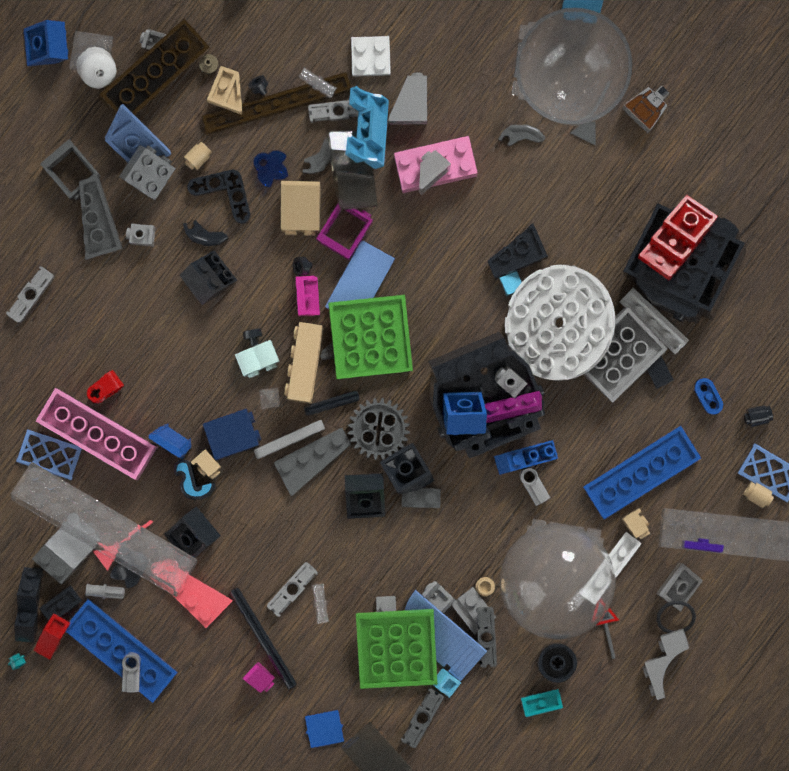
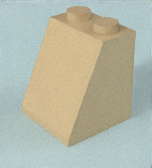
M281 181V231L285 232V235H297V232H304L306 236H315L316 233H320V182Z

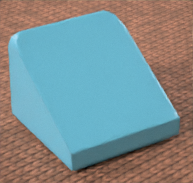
M517 271L499 278L506 296L513 294L522 283Z
M441 669L437 674V685L433 686L450 698L461 682L445 669Z

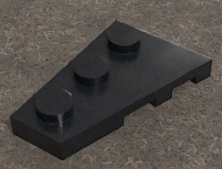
M534 223L488 260V265L495 280L548 259Z

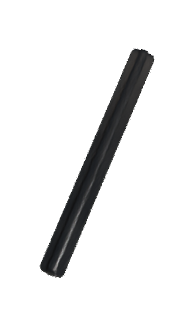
M239 588L230 591L231 597L287 689L294 688L297 685L295 679Z

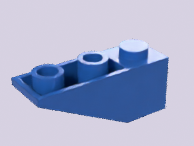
M552 440L494 456L499 475L555 460L558 459Z

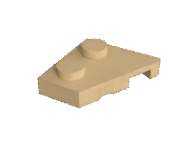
M221 66L207 102L242 114L239 72Z

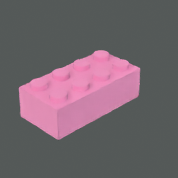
M469 136L394 153L402 193L419 190L421 158L428 151L432 153L436 150L451 163L450 170L431 187L476 177L477 169Z

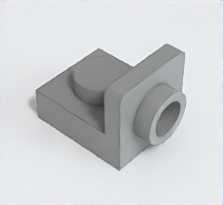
M395 596L376 597L377 612L396 611Z

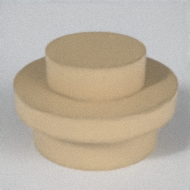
M482 577L476 582V591L479 595L489 596L494 592L495 584L490 578Z

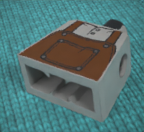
M660 86L655 92L648 87L628 101L622 109L641 128L649 133L667 107L663 100L669 95V92L663 86Z

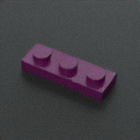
M540 391L485 404L487 412L486 422L490 423L542 410V395Z

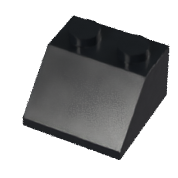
M383 473L345 475L347 519L386 517Z
M197 506L184 515L164 534L188 564L221 537Z

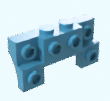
M357 86L350 88L349 105L359 111L357 138L354 136L347 138L345 155L357 163L364 161L374 169L384 167L389 100L383 95L366 92Z

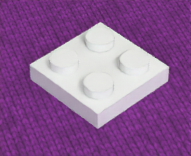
M389 36L351 37L353 76L390 75Z

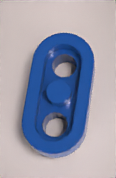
M707 378L698 380L694 385V391L701 405L708 414H718L723 409V401L713 382ZM701 385H706L707 390L705 392L701 391ZM710 402H715L716 407L714 409L710 408Z

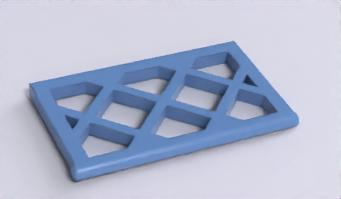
M27 429L16 462L72 480L82 448ZM30 434L39 437L41 442L31 446L28 441ZM52 441L58 443L60 448L49 452L45 443ZM43 445L47 454L37 459L33 449ZM67 447L77 450L75 456L70 459L64 450ZM30 451L34 461L27 462L22 460L23 454ZM62 451L66 461L56 465L51 455ZM49 457L53 467L50 469L42 467L39 461ZM68 463L70 467L69 475L60 473L58 468Z
M754 443L738 474L753 483H759L771 490L773 495L788 503L789 492L785 497L778 493L777 488L787 485L789 490V477L787 473L789 463ZM756 449L764 453L765 459L755 461L753 454ZM774 459L781 463L783 469L772 471L770 460ZM766 461L769 472L758 474L756 463ZM753 465L755 476L751 477L743 472L746 466ZM784 471L786 483L776 485L773 474ZM770 475L773 486L768 487L761 483L759 477Z

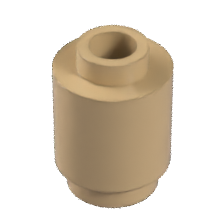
M200 142L184 156V163L191 170L194 168L198 170L210 158L209 155L212 152L205 144Z
M750 482L743 494L749 501L762 508L765 505L769 506L774 498L771 490L757 482Z

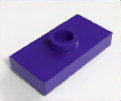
M698 538L697 542L682 540V547L686 549L722 553L724 545L710 544L709 539Z

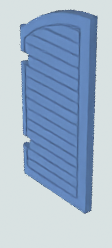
M415 590L409 598L405 610L434 609L436 661L442 667L448 664L451 667L448 672L461 681L484 656L487 650Z

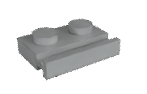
M472 587L456 599L452 606L475 635L478 627L476 609L488 606Z

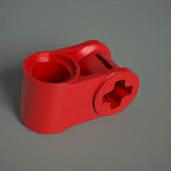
M111 370L88 388L87 397L93 403L100 404L121 390L124 384L116 373ZM96 390L97 392H99L100 397H93V391Z

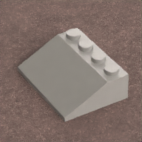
M624 307L615 316L614 335L606 354L594 368L583 375L611 402H614L667 348L628 307Z

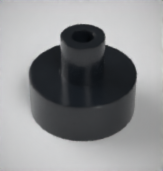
M263 75L255 77L248 85L253 94L260 93L263 96L268 92L266 90L268 81Z
M302 256L294 258L292 267L297 276H304L309 273L313 264L306 257Z
M261 329L242 332L244 340H250L251 346L258 345L257 338L263 336Z

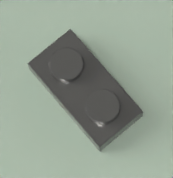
M422 488L418 491L403 493L402 507L440 508L441 489Z

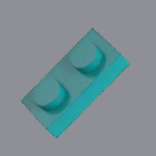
M559 689L521 698L525 717L563 708Z

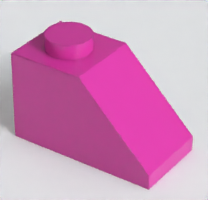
M259 662L243 677L248 684L260 693L263 690L267 692L274 685L272 680L275 677Z

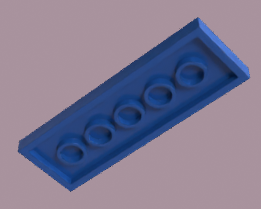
M679 426L591 481L583 488L604 520L700 460L701 457L683 428Z
M89 599L70 620V626L66 632L122 678V661L126 654L135 652L140 656L139 692L152 703L178 673ZM127 658L129 666H136L137 662L134 658Z

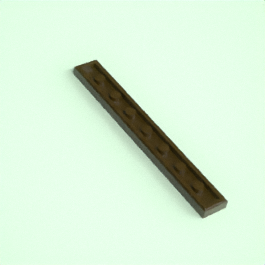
M343 72L242 103V114L223 109L203 115L201 118L206 134L210 135L350 92L351 85L347 72Z

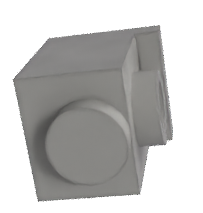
M131 224V228H127L126 239H129L131 245L154 247L155 226ZM142 231L143 236L137 237L136 233Z
M508 365L505 368H500L494 379L514 398L527 385L526 381ZM509 379H513L510 384H507Z

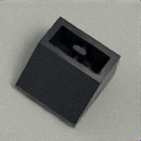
M215 250L192 262L179 275L202 305L217 297L237 281Z

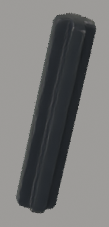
M357 391L306 405L304 406L305 414L309 416L360 400Z

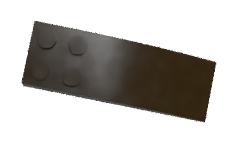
M184 18L102 91L98 97L115 116L122 104L135 115L210 47Z

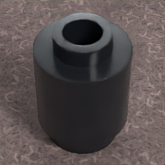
M762 405L749 408L743 414L745 424H749L751 428L769 424V421H773V413L770 406Z

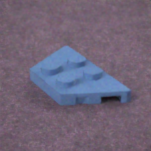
M123 104L120 105L105 136V141L127 162L130 161L139 145L145 148L147 145L157 151L155 154L157 156H170L171 151Z

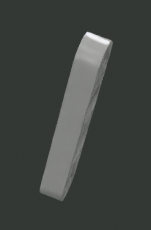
M319 420L259 447L253 452L257 459L263 458L324 430V424L322 420Z

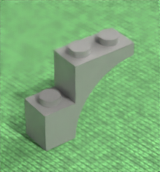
M683 629L661 635V641H658L661 651L666 652V654L645 661V666H643L646 678L650 677L652 683L649 685L652 696L656 695L657 700L665 698L663 677L667 666L675 656L689 649Z

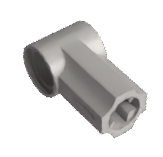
M525 468L520 472V481L524 484L536 506L550 498L534 469ZM528 471H531L534 475L531 482L524 480V474Z
M135 652L126 654L122 661L123 692H139L141 658ZM127 658H134L137 662L136 666H129Z

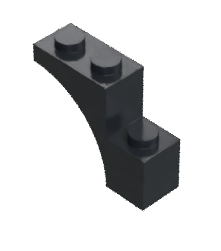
M23 568L17 592L18 612L14 624L15 641L35 643L38 630V606L43 569Z

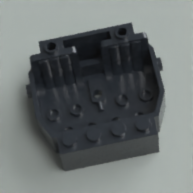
M657 203L623 270L625 278L636 282L637 288L653 306L673 314L672 317L680 322L686 320L698 324L702 316L713 321L746 255V246L744 242L740 241L739 230L730 220L718 217L691 255L673 277L668 280L638 259L639 254L650 243L651 238L663 225L664 220L676 208L670 209ZM691 260L697 262L694 266H691L689 263ZM718 279L721 281V283L714 297L712 298L715 291L714 285Z
M500 332L428 361L434 375L430 377L429 401L440 426L437 430L441 439L445 438L455 451L464 449L470 459L541 429L537 418L545 415L543 398L542 410L490 423L486 422L485 433L476 435L446 434L442 417L443 393L481 392L483 398H489L488 402L484 404L512 398L494 380L497 371L502 367L505 368L506 365L513 369L527 383L517 396L540 391L541 395L545 396L542 386H538L530 365L510 345L506 344ZM486 367V373H481V369ZM465 375H469V379L467 381L463 380V377ZM509 379L507 384H510L513 379Z

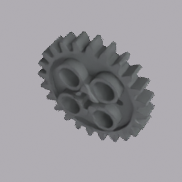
M374 398L373 404L366 400V407L359 404L361 411L354 410L357 416H350L354 424H348L349 427L353 428L348 434L354 435L350 440L351 442H357L354 448H362L360 454L366 451L367 458L374 454V460L377 459L378 455H381L382 460H384L385 454L391 456L392 451L398 452V446L404 448L401 442L408 441L404 434H410V431L405 430V427L410 426V424L404 423V420L408 418V416H401L404 410H396L398 404L392 407L391 400L385 404L384 398L381 399L380 403H377L376 398ZM379 412H382L381 426L385 430L380 432L379 445L376 446L377 432L373 428L378 426ZM368 413H373L376 416V421L372 424L365 421V416ZM388 415L395 418V423L392 426L384 423V419ZM366 432H371L374 435V439L370 443L363 440V435ZM386 434L393 437V442L390 445H385L382 442V437Z

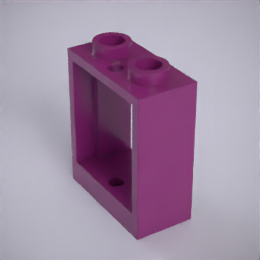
M340 200L316 240L350 261L373 223L372 215L364 210L361 212L356 210L355 205L348 200H345V202ZM342 209L366 223L350 250L326 236Z

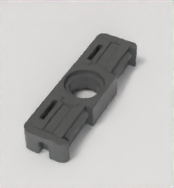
M491 606L478 607L476 609L478 643L487 650L480 659L482 662H479L480 667H487V665L495 667L497 665L494 610ZM486 632L492 635L491 640L487 642L481 639L482 634Z
M431 688L428 689L430 693L426 694L421 703L422 706L419 705L410 721L411 724L403 735L404 738L401 737V741L412 748L417 747L444 698L442 694ZM419 713L427 714L428 720L426 723L421 724L417 721Z

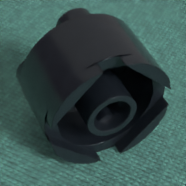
M558 642L549 643L541 648L537 656V667L547 680L560 683L568 680L574 674L577 668V658L574 652L565 644ZM556 657L562 661V663L558 664V667L552 664Z

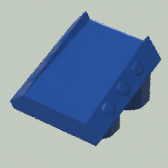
M168 424L158 427L148 437L180 459H183L189 449H191V438L186 439L169 428Z

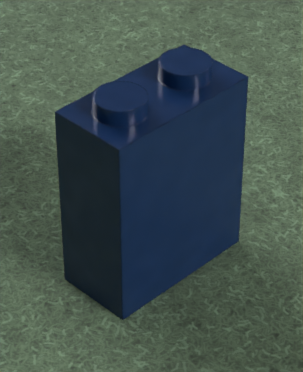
M243 409L203 423L216 461L260 446L259 441L262 439L259 430H254L252 423L255 422L252 411L248 412L247 409Z

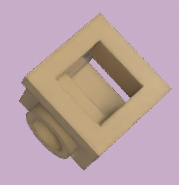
M206 449L191 461L193 465H199L197 469L203 476L208 475L212 480L221 473L219 471L221 465Z
M637 508L622 518V521L634 538L639 537L642 539L650 534L647 528L649 523L643 515H639L641 510Z

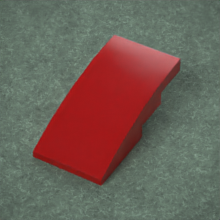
M686 195L664 220L663 225L639 254L638 259L670 280L701 242L718 216Z

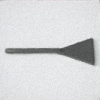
M612 82L608 83L592 117L570 134L596 146L595 118L612 86Z

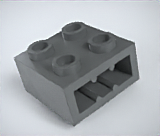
M139 145L119 177L155 200L176 168L170 165L172 161L165 156L160 158L155 155L157 151L147 145L145 148Z

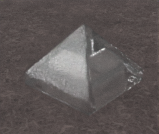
M278 388L259 390L261 409L280 407Z

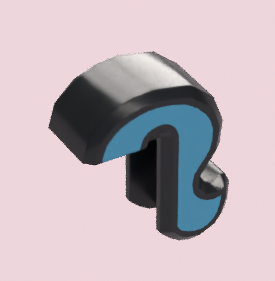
M181 459L175 463L174 474L176 476L183 475L180 487L185 497L191 500H203L214 493L216 483L197 487L190 461Z

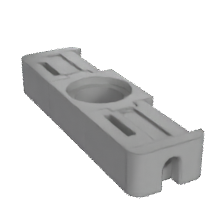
M349 100L312 104L308 107L311 123H313V120L324 121L329 120V118L330 121L349 119V116L358 117L359 111L349 105ZM336 106L343 107L344 113L341 116H336L333 113V109Z
M39 267L41 270H38L31 283L28 282L18 295L19 300H16L9 310L10 312H6L9 317L18 323L23 322L54 279V275L43 267ZM28 290L35 291L36 296L33 300L26 299L25 294Z
M304 563L272 598L267 607L276 616H281L279 612L282 613L305 589L304 585L306 586L315 576L314 573L318 574L317 570L309 563ZM289 584L297 585L298 592L295 595H290L287 592Z

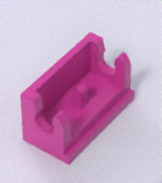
M296 277L298 316L320 315L317 277Z

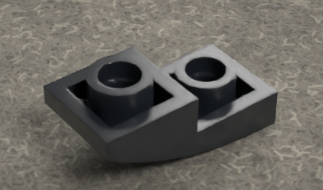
M662 356L647 369L656 389L674 381Z

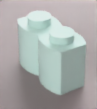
M271 340L235 354L243 376H248L249 378L259 375V371L266 368L269 371L276 368V364L280 362Z

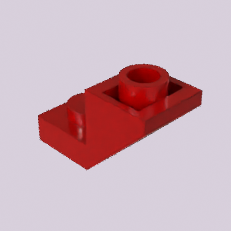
M53 613L33 651L51 660L60 645V640L70 626V622Z

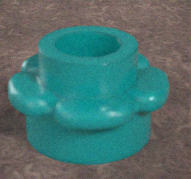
M18 653L9 658L8 666H11L12 670L20 668L27 663L24 659L25 655L20 656Z

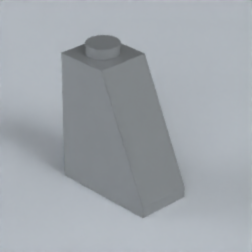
M412 73L411 76H407L389 116V125L427 124V76H423V73Z

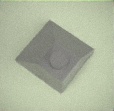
M436 150L432 153L428 151L421 158L419 193L421 195L450 170L451 163Z

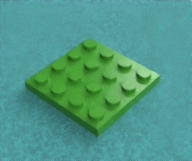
M405 295L328 303L336 379L413 371Z
M434 609L356 613L360 689L437 685Z

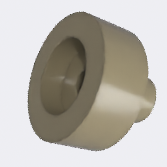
M207 54L200 59L199 66L203 73L210 75L218 70L219 63L215 56Z

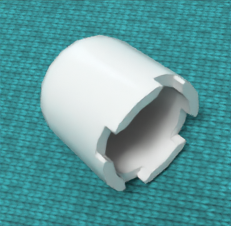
M99 47L87 48L77 59V72L88 86L97 89L105 88L115 79L116 65L110 53L105 49Z

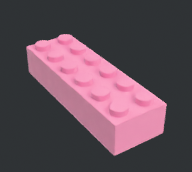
M57 388L54 389L36 420L39 424L135 480L140 478L157 449L155 445Z

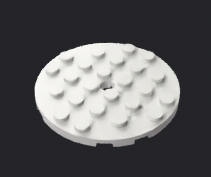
M553 265L528 276L512 295L508 304L510 306L508 315L505 317V333H507L508 345L530 365L534 375L555 381L573 379L594 368L606 354L615 329L614 306L604 285L591 273L568 265ZM561 317L563 318V327L557 328L556 320Z

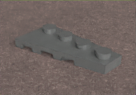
M99 175L80 180L85 260L122 249L123 247Z
M343 428L274 462L291 497L351 445Z

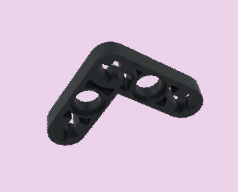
M232 169L194 178L188 182L187 189L195 197L227 190L235 221L239 224H246L250 221L251 213L242 176L237 170ZM231 174H234L236 177L238 176L236 185L237 187L241 185V188H234L232 181H228L231 178ZM212 178L220 180V185L217 188L210 187L209 182ZM203 180H206L209 190L205 191V187L199 188V192L191 190V187H194V183L204 185ZM235 192L243 194V199L240 202H235L232 199ZM245 203L246 206H242V210L247 215L245 220H241L240 217L237 218V215L240 214L239 208L234 209V206H241Z

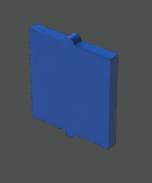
M338 710L305 716L306 734L309 735L311 748L344 742L343 724L340 722Z

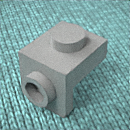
M147 29L145 32H142L140 37L141 48L151 49L166 34Z
M436 581L428 584L424 589L425 592L422 594L424 598L442 613L455 602V599Z

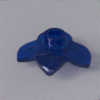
M274 150L269 154L259 153L255 156L253 161L254 167L258 170V179L264 186L270 188L273 179L281 180L288 177V171L282 164L287 157L285 153ZM262 159L267 161L265 166L260 165Z

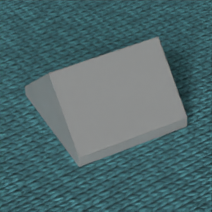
M678 563L656 594L667 602L684 601L687 603L703 580L684 564ZM672 605L679 611L684 607L683 605Z

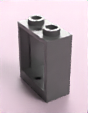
M68 139L41 162L40 165L73 201L74 199H80V187L78 186L73 192H70L51 170L74 151L92 172L93 175L90 177L99 175L100 178L101 176Z

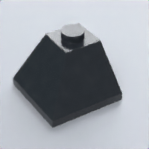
M413 443L380 462L398 494L418 491L435 481Z

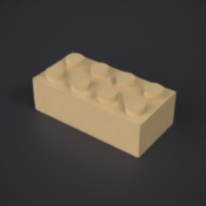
M299 322V327L295 326L293 337L297 339L296 346L292 345L290 355L294 359L293 365L289 364L287 374L291 378L290 384L286 383L284 393L285 396H288L287 399L289 401L312 404L323 335L322 325Z

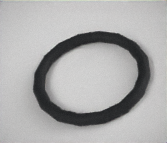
M671 601L659 609L656 621L658 627L663 632L670 633L676 631L665 628L660 621L662 612L672 605L686 606L692 613V620L683 629L684 632L691 629L695 623V610L689 603L684 601Z

